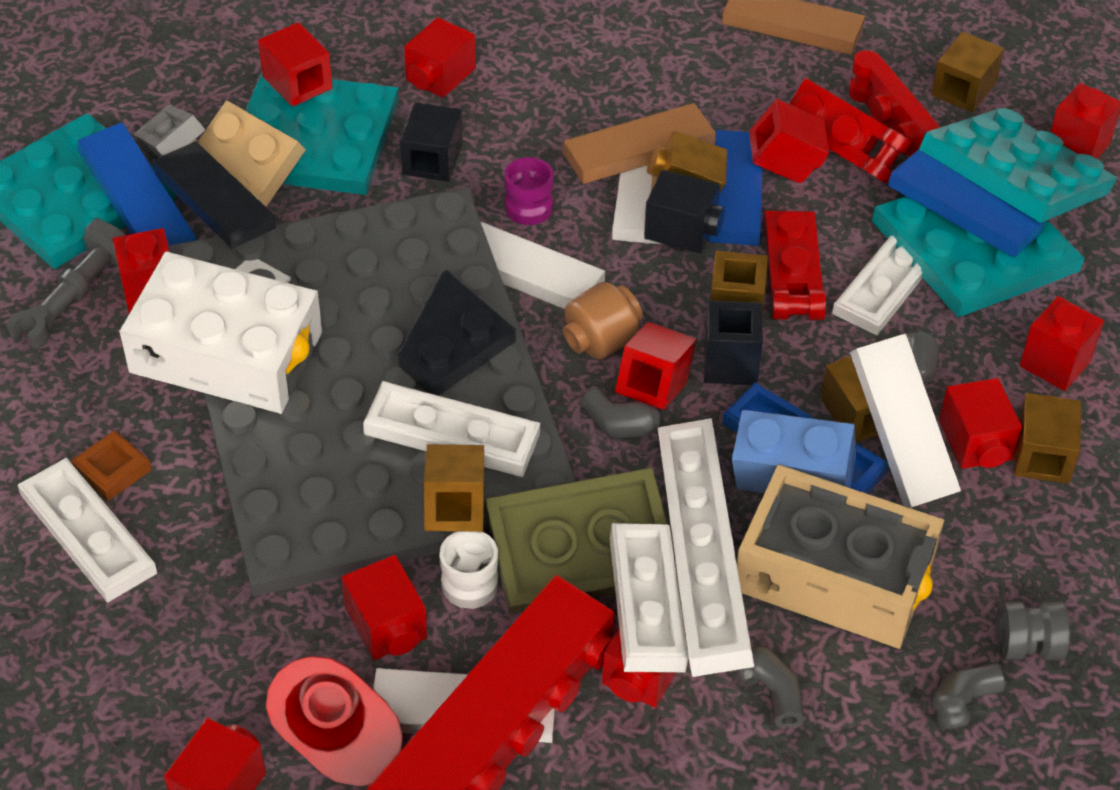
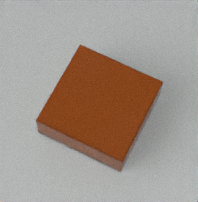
M115 430L71 460L73 466L88 484L107 501L114 498L152 470L150 460Z

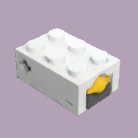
M166 251L120 330L129 373L282 414L289 400L288 394H292L313 352V346H316L322 334L318 291Z

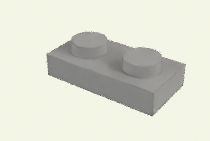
M168 104L133 135L146 150L161 157L193 142L199 143L196 138L205 129L194 115Z

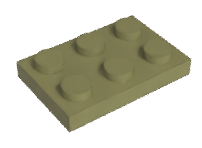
M653 468L486 498L484 505L491 538L495 541L498 548V569L509 614L523 612L555 575H558L592 598L614 594L615 584L610 547L612 523L667 525Z

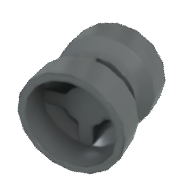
M1001 601L999 603L996 615V637L1002 660H1022L1026 655H1033L1034 653H1037L1045 661H1063L1066 658L1069 648L1070 629L1067 609L1062 601H1042L1036 608L1026 607L1021 601Z

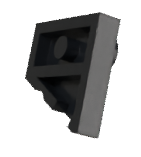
M449 270L441 273L398 353L399 367L427 393L439 396L515 343L516 328Z

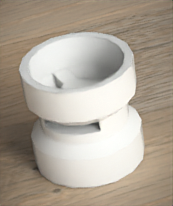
M454 532L444 540L440 547L441 587L444 596L452 604L461 608L474 609L484 606L493 600L498 592V548L496 543L484 532Z

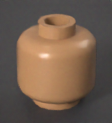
M599 282L566 305L565 321L567 325L562 328V332L567 343L576 353L585 352L592 358L603 360L622 349L640 330L639 321L643 319L642 309L633 293L625 286L618 285L616 287L612 283Z

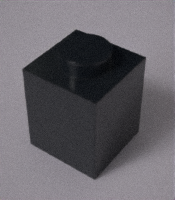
M414 103L400 139L402 175L450 181L463 144L462 109Z
M662 170L646 201L644 239L702 254L709 236H718L722 227L725 207L718 205L720 184Z
M708 301L704 337V383L753 385L755 382L757 383L763 345L762 303Z

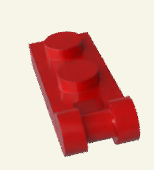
M863 50L854 55L852 71L856 77L850 81L848 92L850 98L857 102L865 103L869 107L872 118L912 141L913 144L906 153L910 157L920 148L926 132L941 127L879 54Z
M807 78L803 80L789 102L790 105L824 120L830 150L885 184L890 179L893 172L891 167L900 153L905 155L913 144L912 141L900 133L885 126ZM877 140L882 141L884 144L875 158L868 156Z
M765 211L764 234L766 256H768L767 270L772 320H788L789 315H807L808 320L824 321L826 294L822 284L815 211Z

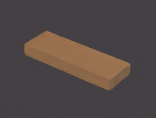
M729 0L723 10L722 24L852 55L865 21L864 15L801 0Z
M695 103L564 140L563 154L581 182L585 184L648 165L654 149L657 146L664 147L674 130L715 145L716 132Z

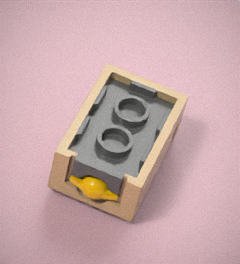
M778 464L738 551L737 569L741 592L756 599L901 649L916 607L932 591L931 567L936 555L944 519Z

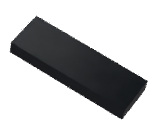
M193 142L152 160L156 175L230 248L241 245L276 228L274 214L199 143Z

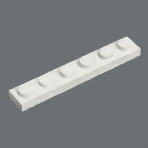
M712 418L658 427L692 677L754 667Z

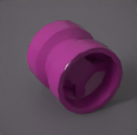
M535 157L516 159L508 164L504 176L505 189L507 191L505 195V212L512 221L522 225H536L550 218L553 213V195L551 191L553 190L554 171L550 164Z

